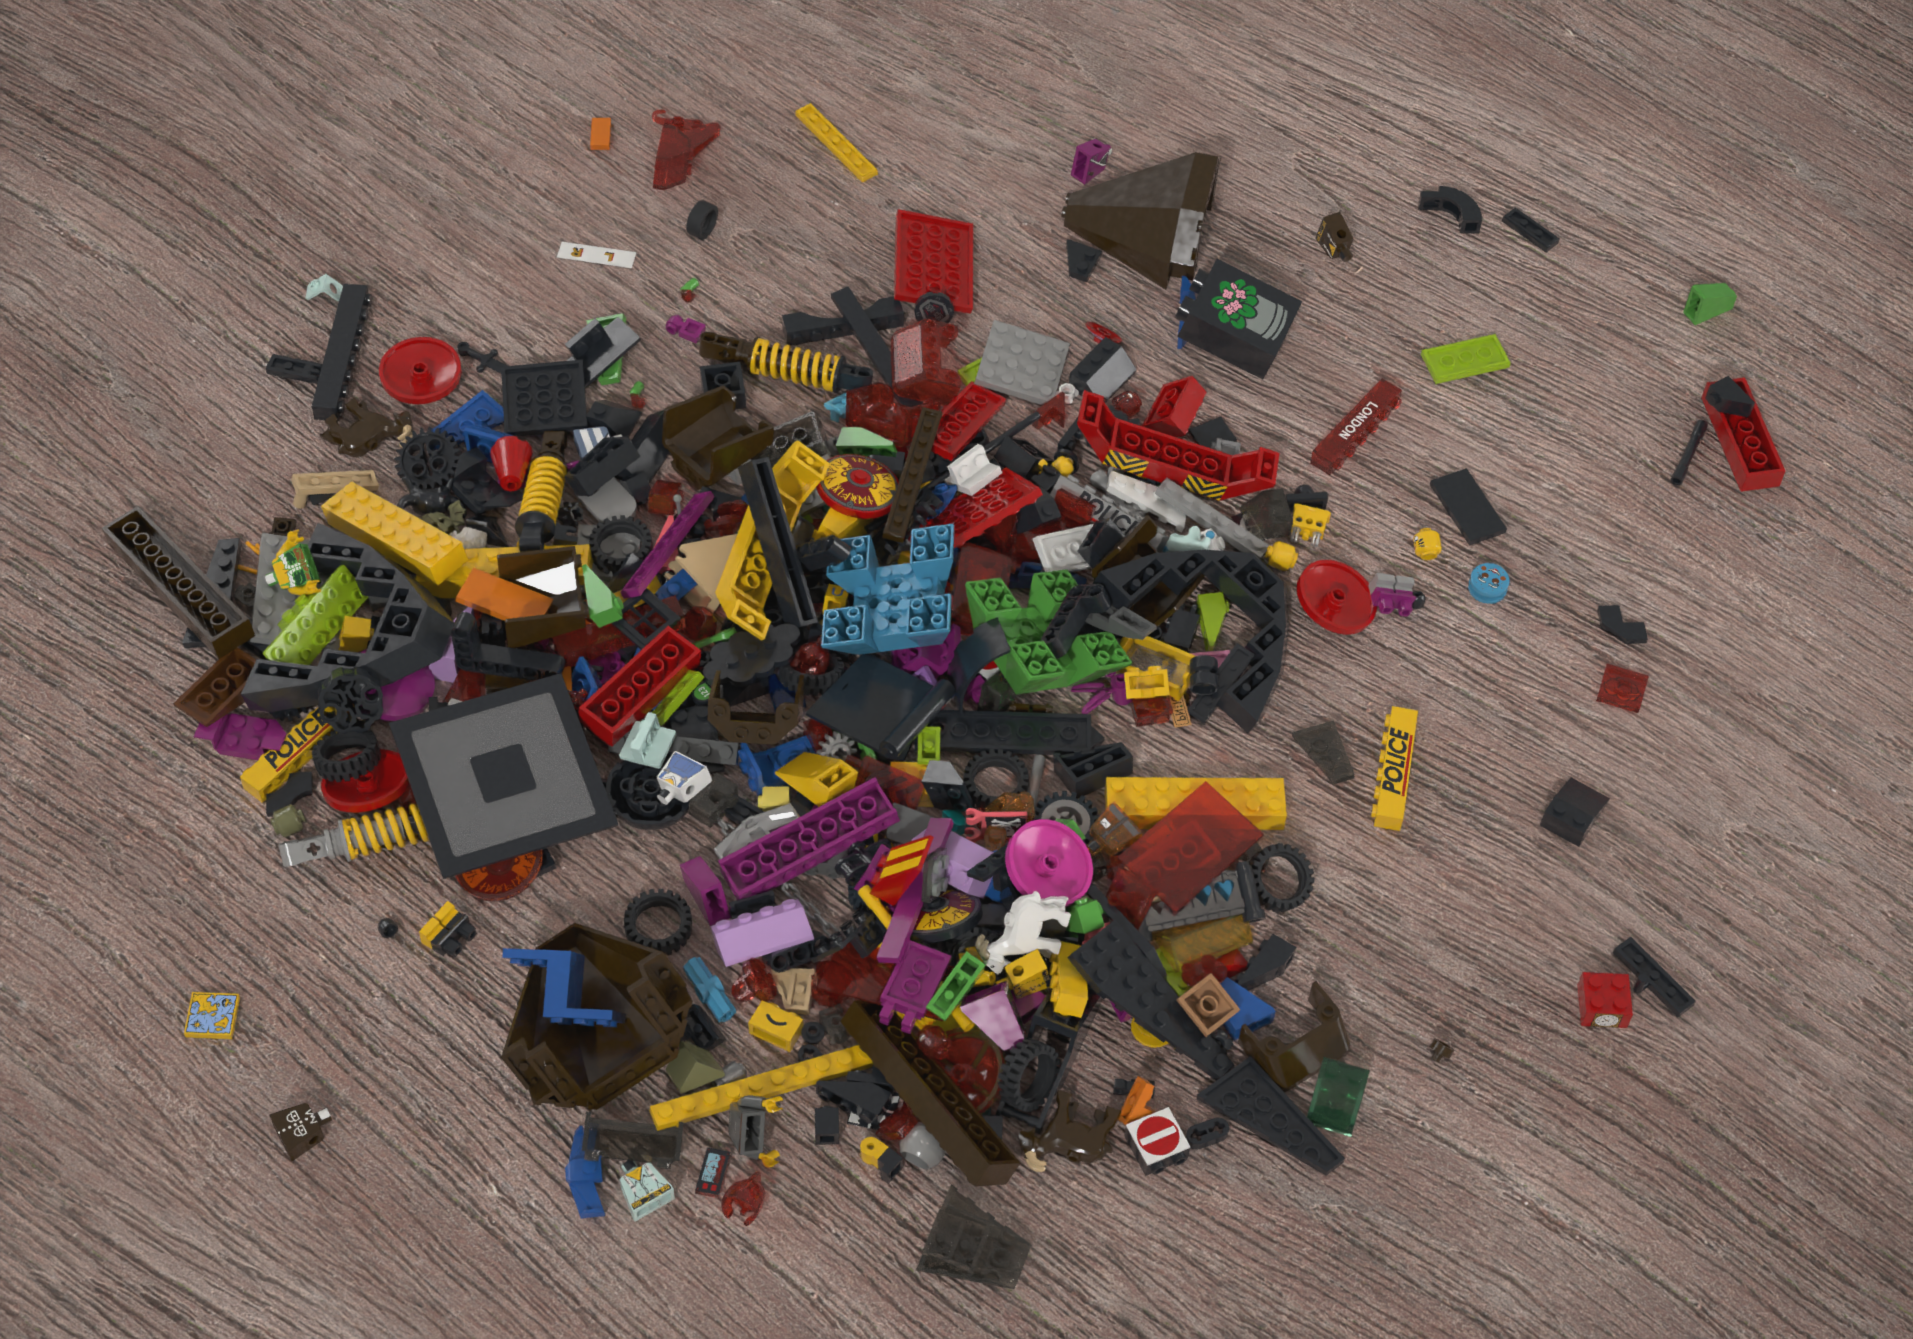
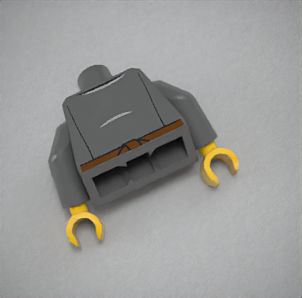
M747 1095L740 1098L737 1102L730 1104L728 1132L739 1155H744L757 1161L761 1159L763 1165L767 1168L779 1163L774 1159L779 1157L780 1154L777 1150L763 1153L764 1108L770 1113L782 1110L783 1108L776 1106V1102L783 1100L782 1097L776 1096L766 1100L765 1097Z

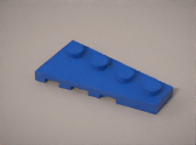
M482 390L432 430L434 432L436 428H439L441 433L447 431L449 436L452 435L455 441L460 444L465 441V427L478 425L492 429L503 424V407ZM440 445L435 446L433 451L438 450Z

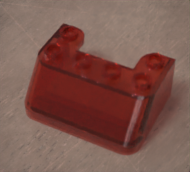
M924 319L894 332L891 338L892 388L898 396L942 406L949 405L953 396H957L961 389V377L954 370L941 368V347L947 348L951 341L956 340L958 325Z

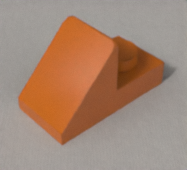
M1137 1076L1121 1108V1115L1118 1120L1126 1126V1124L1155 1113L1156 1111L1146 1105L1152 1097L1155 1086L1146 1079Z

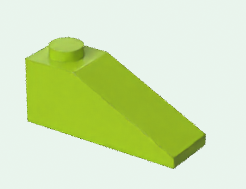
M1223 592L1197 595V614L1200 615L1199 624L1206 652L1215 650L1225 622L1226 613H1229L1228 600H1224Z

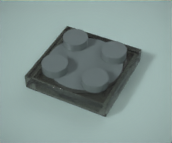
M939 847L928 854L923 866L922 902L931 903L947 890L948 878H945L946 869L949 865L947 848Z

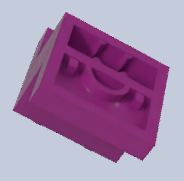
M952 624L943 644L892 650V665L909 674L912 671L917 672L923 666L928 665L935 679L948 670V665L954 657V650L961 642L960 627Z

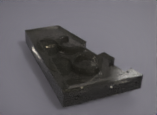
M1334 720L1292 732L1294 740L1333 785L1355 779Z

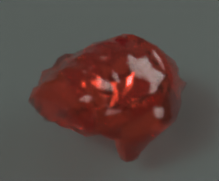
M694 606L681 620L682 629L680 632L696 642L716 635L717 620L709 608Z

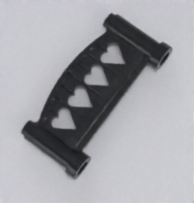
M1249 861L1236 863L1234 870L1215 868L1188 870L1163 877L1143 888H1139L1137 883L1123 886L1129 922L1149 943L1154 941L1152 932L1241 914L1243 923H1254L1266 919L1264 909H1261L1253 870L1252 866L1249 865ZM1229 880L1233 883V889L1228 902L1215 890L1214 885L1217 882L1223 884ZM1210 886L1211 892L1205 906L1192 894L1194 887ZM1182 889L1188 891L1189 896L1183 910L1170 899L1169 894L1172 891L1178 893ZM1158 894L1166 896V902L1161 914L1147 902L1149 896L1156 897Z

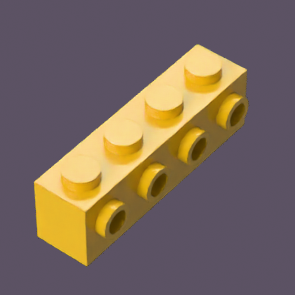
M1060 941L1061 948L1059 954L1051 952L1049 962H1051L1049 975H1052L1050 988L1053 989L1050 1001L1054 1002V1012L1064 1016L1071 1015L1081 1018L1088 1000L1087 982L1067 958L1081 946Z

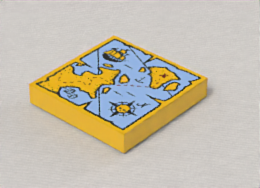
M192 992L184 1030L185 1037L233 1039L240 1002L239 994Z

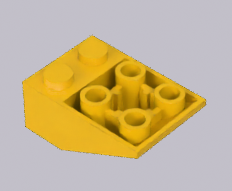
M803 752L775 771V775L820 807L854 789L858 771L841 759Z

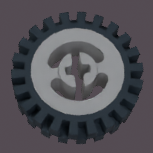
M1062 791V796H1059L1058 792H1053L1052 798L1046 795L1044 802L1040 800L1037 803V807H1034L1031 821L1039 819L1055 821L1057 819H1069L1070 817V819H1073L1075 823L1077 821L1080 825L1078 827L1086 837L1083 839L1086 846L1093 840L1098 841L1101 824L1099 822L1100 815H1097L1098 810L1096 807L1092 808L1093 803L1090 800L1085 803L1086 797L1081 795L1078 799L1075 792H1072L1071 797L1067 796V791Z

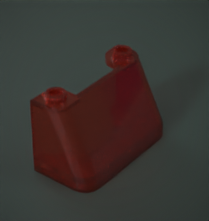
M881 382L873 383L846 392V426L862 427L893 442L897 447H905L912 442L922 407L940 411L941 400L927 398L923 404L909 407L893 402L894 394L889 385Z
M969 542L961 546L951 612V625L956 624L959 626L962 635H972L974 633L965 588L966 582L1001 578L1009 588L1011 573H1016L1017 561H1013V556Z

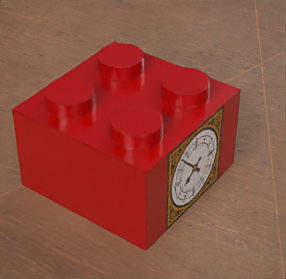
M1582 972L1577 985L1581 1026L1627 1028L1633 1016L1629 974Z

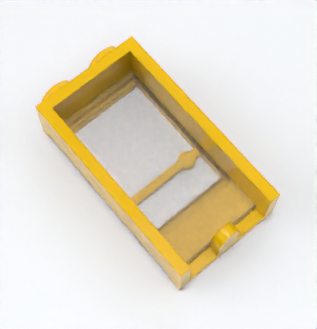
M1149 636L1143 640L1123 637L1120 645L1132 661V664L1116 671V673H1125L1128 668H1139V671L1143 672L1148 671L1150 666H1161V669H1167L1169 696L1180 701L1190 686V676L1192 675L1190 674V660L1196 656Z

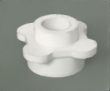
M1064 383L1059 387L1055 398L1061 399L1066 404H1071L1073 398L1079 395V391L1072 384Z

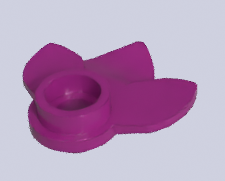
M613 650L607 651L605 657L595 656L588 661L590 665L604 667V672L596 671L598 675L603 676L602 680H600L602 685L625 666V663L621 661V655Z

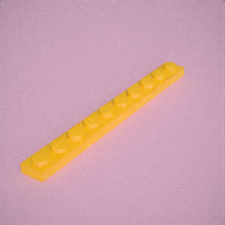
M857 1045L650 1106L649 1111L655 1127L659 1131L730 1110L732 1102H737L740 1098L747 1095L760 1096L767 1099L814 1085L817 1081H828L848 1074V1071L854 1072L856 1070L872 1068L873 1063L869 1056Z

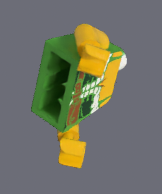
M299 529L288 532L287 540L277 552L276 558L272 560L274 571L265 575L267 584L271 587L279 583L281 589L288 590L291 594L299 596L302 594L308 596L313 593H321V589H317L316 585L322 582L307 544H298L304 541V537L298 538Z

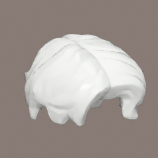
M464 527L459 534H457L456 530L449 534L461 541L464 549L486 548V532Z

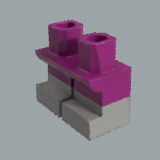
M1376 573L1369 583L1373 606H1379L1381 614H1389L1395 608L1398 609L1400 616H1409L1412 612V604L1416 600V596L1412 592V587L1415 585L1414 578Z

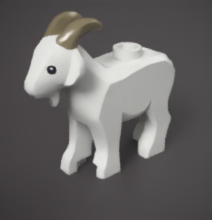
M1037 891L1029 895L1020 896L1012 903L1010 912L1006 913L1004 918V934L997 941L988 945L989 940L984 941V934L978 936L976 950L983 962L994 973L999 974L1005 965L1010 964V961L1004 959L1006 955L1025 954L1036 949L1047 958H1050L1051 952L1058 955L1061 948L1060 940L1040 937L1039 934L1043 921L1056 919L1062 926H1068L1071 914L1065 912V905L1069 898L1067 896H1050L1041 899Z

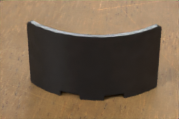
M998 617L981 624L973 630L974 633L965 641L962 640L954 650V657L948 665L947 678L956 689V695L953 698L960 716H964L963 699L972 679L990 662L1011 651Z

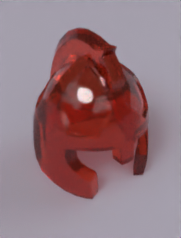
M822 635L816 642H810L800 647L790 663L794 670L809 675L826 673L830 656L828 649H824L821 646Z
M756 1171L748 1179L735 1182L728 1188L721 1203L722 1212L726 1218H730L733 1214L732 1202L741 1208L740 1215L745 1216L747 1212H754L753 1215L745 1220V1226L750 1225L757 1218L763 1208L766 1196L765 1190L761 1185V1172Z

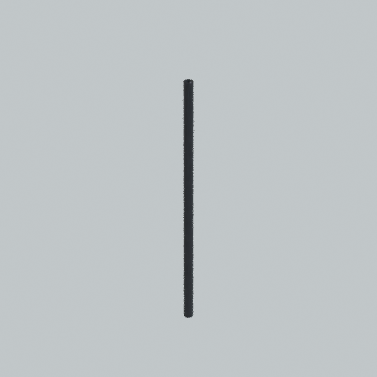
M1035 411L983 446L985 453L988 454L1000 446L1006 436L1013 437L1040 419V414ZM949 470L919 489V493L926 486L933 491L935 486L945 483L944 480L950 476ZM889 513L876 518L864 526L865 531L871 533L887 522Z

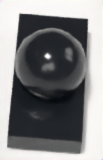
M1306 484L1299 485L1294 494H1286L1284 511L1286 513L1293 512L1295 504L1326 510L1328 494L1327 492H1314L1313 488Z

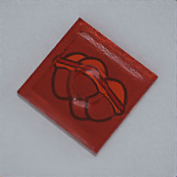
M1607 664L1596 701L1639 713L1649 676Z

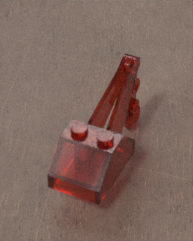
M661 109L655 110L652 113V119L657 124L663 125L656 155L652 189L667 190L685 183L687 175L691 176L692 164H689V162L720 136L721 126L718 123L712 122L705 125L701 120H689L681 116H675L672 119L662 118L657 115L665 114L666 111Z

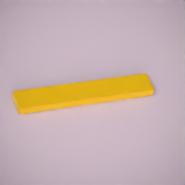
M811 103L795 111V116L862 183L878 175V170Z

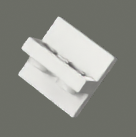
M977 444L947 466L950 476L944 481L947 485H956L957 491L972 496L1002 474L1000 466L989 463L983 446Z

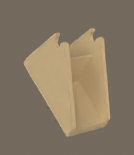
M737 534L682 544L679 550L686 555V558L676 556L675 561H671L668 564V567L675 572V575L684 569L698 584L683 598L706 620H709L720 604L715 591ZM665 573L664 577L667 580H670L674 576L670 575L669 573Z

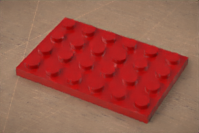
M897 209L894 300L916 303L918 298L927 292L937 294L941 292L952 300L954 311L971 314L973 310V223Z
M1006 467L1001 470L1002 474L974 495L962 493L952 499L934 519H926L928 524L925 527L954 524V548H959L972 537L983 534L987 528L1001 523L1005 517L1018 513L1020 508L1025 505L1033 504L1043 494L1038 486Z

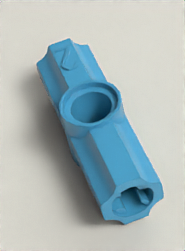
M700 957L688 960L683 966V970L694 985L695 992L703 1004H707L718 1022L730 1020L736 1013V1009L726 996L719 978L711 974Z

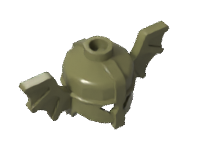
M457 500L448 506L450 518L441 512H430L425 514L421 520L448 535L451 532L453 533L454 530L459 534L460 532L457 527L465 525L463 515L466 514V509L462 508L460 501Z

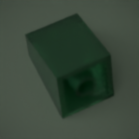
M1323 1057L1307 1118L1316 1127L1351 1137L1370 1070Z

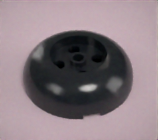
M668 751L659 769L623 760L621 763L618 762L613 767L607 779L606 793L613 811H618L617 817L621 821L641 830H659L674 825L688 813L693 805L695 796L688 802H682L673 798L667 805H660L661 801L657 798V795L662 791L657 777L673 754L672 752Z

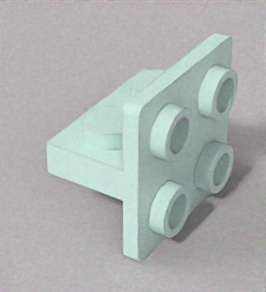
M648 712L645 720L634 723L619 754L620 759L659 769L676 737V731L660 727L657 715Z

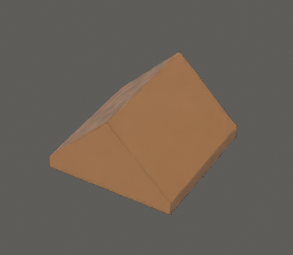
M1212 973L1177 999V1002L1205 1037L1213 1033L1240 1011V1008Z

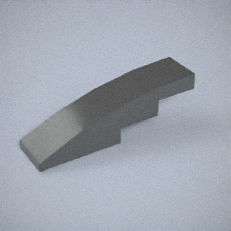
M1111 606L1110 609L1103 613H1090L1085 621L1109 633L1143 640L1157 628L1155 624L1124 606L1119 610Z

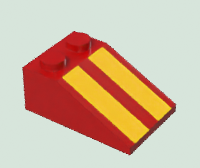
M928 835L892 847L887 855L882 854L877 863L879 870L875 871L870 880V884L873 886L869 894L894 906L921 872L934 837Z

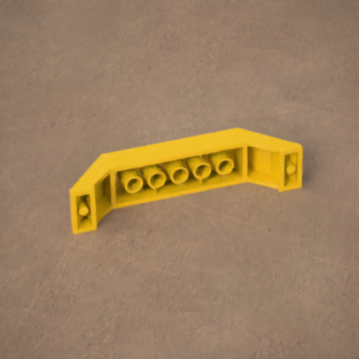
M798 440L791 445L772 468L791 532L802 503L815 487L824 480L830 464ZM748 505L715 594L730 620L758 639L764 640L771 621L766 618L763 607L772 586V581Z

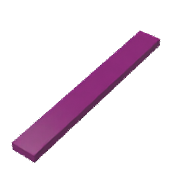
M711 491L694 494L620 593L624 599L641 596L713 500L714 495Z
M930 818L923 837L931 835L934 837L921 872L897 903L877 955L879 963H901L928 892V872L931 861L935 855H942L954 824L952 818Z

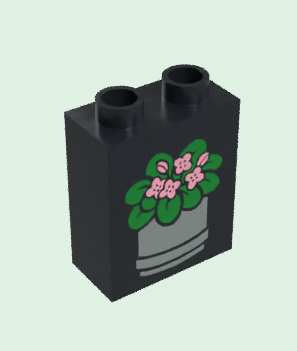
M1216 259L1210 273L1199 268L1189 290L1198 294L1196 300L1188 296L1184 297L1175 315V318L1184 322L1177 337L1263 380L1288 333L1302 301Z

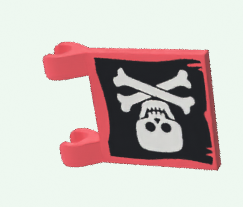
M968 808L966 815L974 817L966 818V823L968 825H975L981 821V831L973 827H967L965 834H972L973 836L965 838L974 843L984 839H1011L1012 835L1027 823V812H981L974 808Z

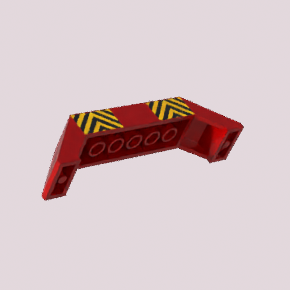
M1086 390L1083 391L1077 425L1102 464L1161 483L1168 478L1189 492L1218 501L1272 488L1276 484L1280 454L1278 452L1260 447L1259 450L1236 455L1217 451L1115 418L1104 403V396Z

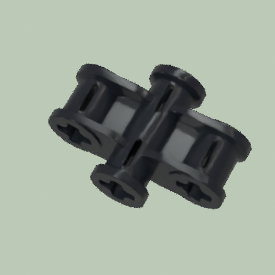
M883 838L867 848L862 841L853 843L848 849V856L841 858L836 863L835 872L838 875H842L849 886H855L867 870L879 846L883 844L891 849V842Z

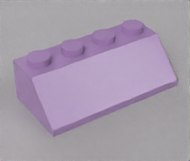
M926 829L920 834H918L916 837H914L911 841L922 838L925 834ZM951 831L942 856H949V865L945 869L944 875L945 878H948V884L967 894L984 898L992 877L985 882H981L968 877L967 871L994 852Z
M798 899L785 900L781 905L774 907L766 906L758 912L752 914L743 913L736 919L721 920L716 925L710 926L716 950L726 967L814 940L804 908Z

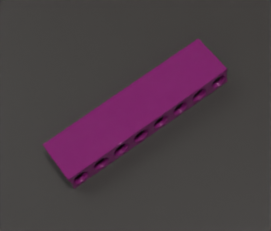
M876 777L718 860L720 872L737 900L768 892L849 849L853 843L864 841L894 825L900 819L896 809L893 808L878 784Z

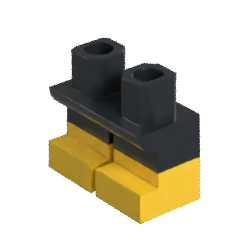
M449 901L434 915L435 918L432 917L419 931L422 944L442 956L447 953L454 957L463 948L458 940L463 937L467 941H471L477 934L476 928L469 923L468 915H462Z

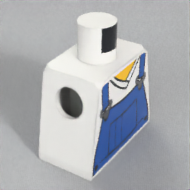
M675 751L657 777L662 789L657 798L665 805L673 798L682 802H688L712 782L707 766Z

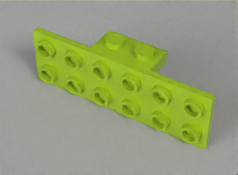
M340 565L320 587L321 593L308 596L302 594L295 600L296 604L283 613L282 620L277 624L282 630L281 633L263 652V655L268 660L310 665L342 628L344 617L352 616L365 602L368 596L362 595L355 577L345 565Z

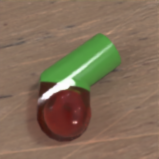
M691 278L680 288L683 301L688 303L694 300L695 294H693V290L699 286L697 279Z
M637 381L630 390L631 403L636 409L637 407L643 409L646 404L644 403L646 400L640 398V394L644 389V384L640 381Z

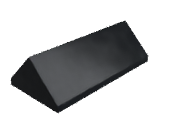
M664 410L647 416L631 440L641 457L614 478L621 480L639 471L644 472L650 484L670 454V451L665 449L662 443Z

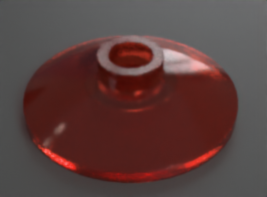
M743 500L724 502L718 506L717 513L727 521L741 524L748 504Z

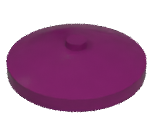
M429 665L394 683L382 686L384 710L380 719L397 721L418 715L428 707L429 697H433L435 689V679L432 670L429 669ZM374 689V690L368 691V692H366V693H367V694H374L377 690Z

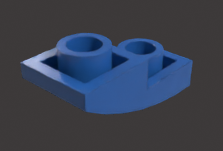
M941 483L935 486L932 492L944 503L938 510H935L936 516L948 506L957 491L956 485ZM929 516L927 519H934L935 517Z

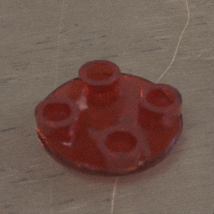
M1210 954L1181 966L1182 980L1190 987L1195 986L1210 973L1219 983H1222L1228 974L1226 966L1220 961L1215 960V957Z

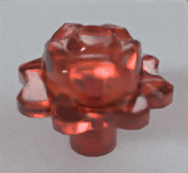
M583 688L578 692L568 690L575 710L579 709L585 702L584 698L588 693Z

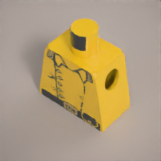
M1038 949L1006 965L1004 968L1007 977L995 982V984L1007 981L1010 991L1013 990L1016 998H1021L1050 987L1048 969Z

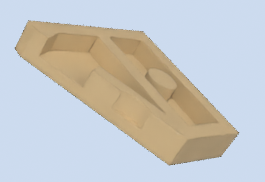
M792 968L780 973L771 969L786 1012L810 1014L816 979L815 969Z

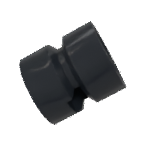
M1208 655L1193 657L1190 660V674H1192L1190 676V691L1198 695H1210L1217 692L1218 660Z

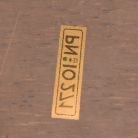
M1184 695L1180 701L1175 700L1172 696H1166L1174 727L1192 725Z

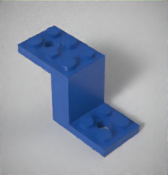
M503 948L502 958L510 960V964H516L521 967H531L532 964L547 968L543 1017L550 1018L551 1023L572 1025L573 1021V1024H580L581 1026H594L596 1022V1025H603L604 1027H617V1023H625L626 1014L621 1012L581 1009L584 955L572 951Z

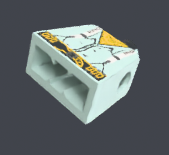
M630 1159L621 1166L626 1175L620 1178V1186L634 1221L641 1219L675 1199L674 1188L651 1163H645L638 1167L636 1162Z

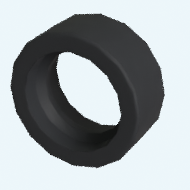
M704 200L698 201L688 216L686 223L687 233L701 240L706 239L717 222V206Z

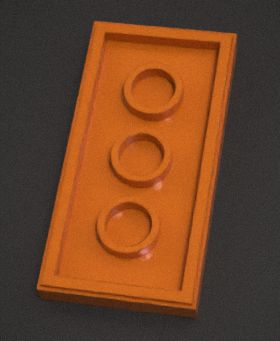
M473 568L457 594L455 602L505 621V619L546 615L553 604V598Z

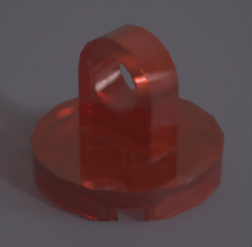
M744 515L719 516L715 522L708 519L704 522L705 531H719L720 537L733 535V529L741 526Z
M751 958L744 962L742 965L743 976L733 983L731 989L732 996L741 1002H747L754 997L765 1002L772 1000L777 994V987L770 972L767 974L764 970L766 965L756 958ZM746 985V991L741 995L740 991Z

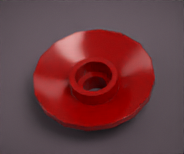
M1086 322L1085 324L1086 328L1095 336L1093 340L1097 343H1100L1105 337L1117 344L1122 341L1116 333L1094 322Z

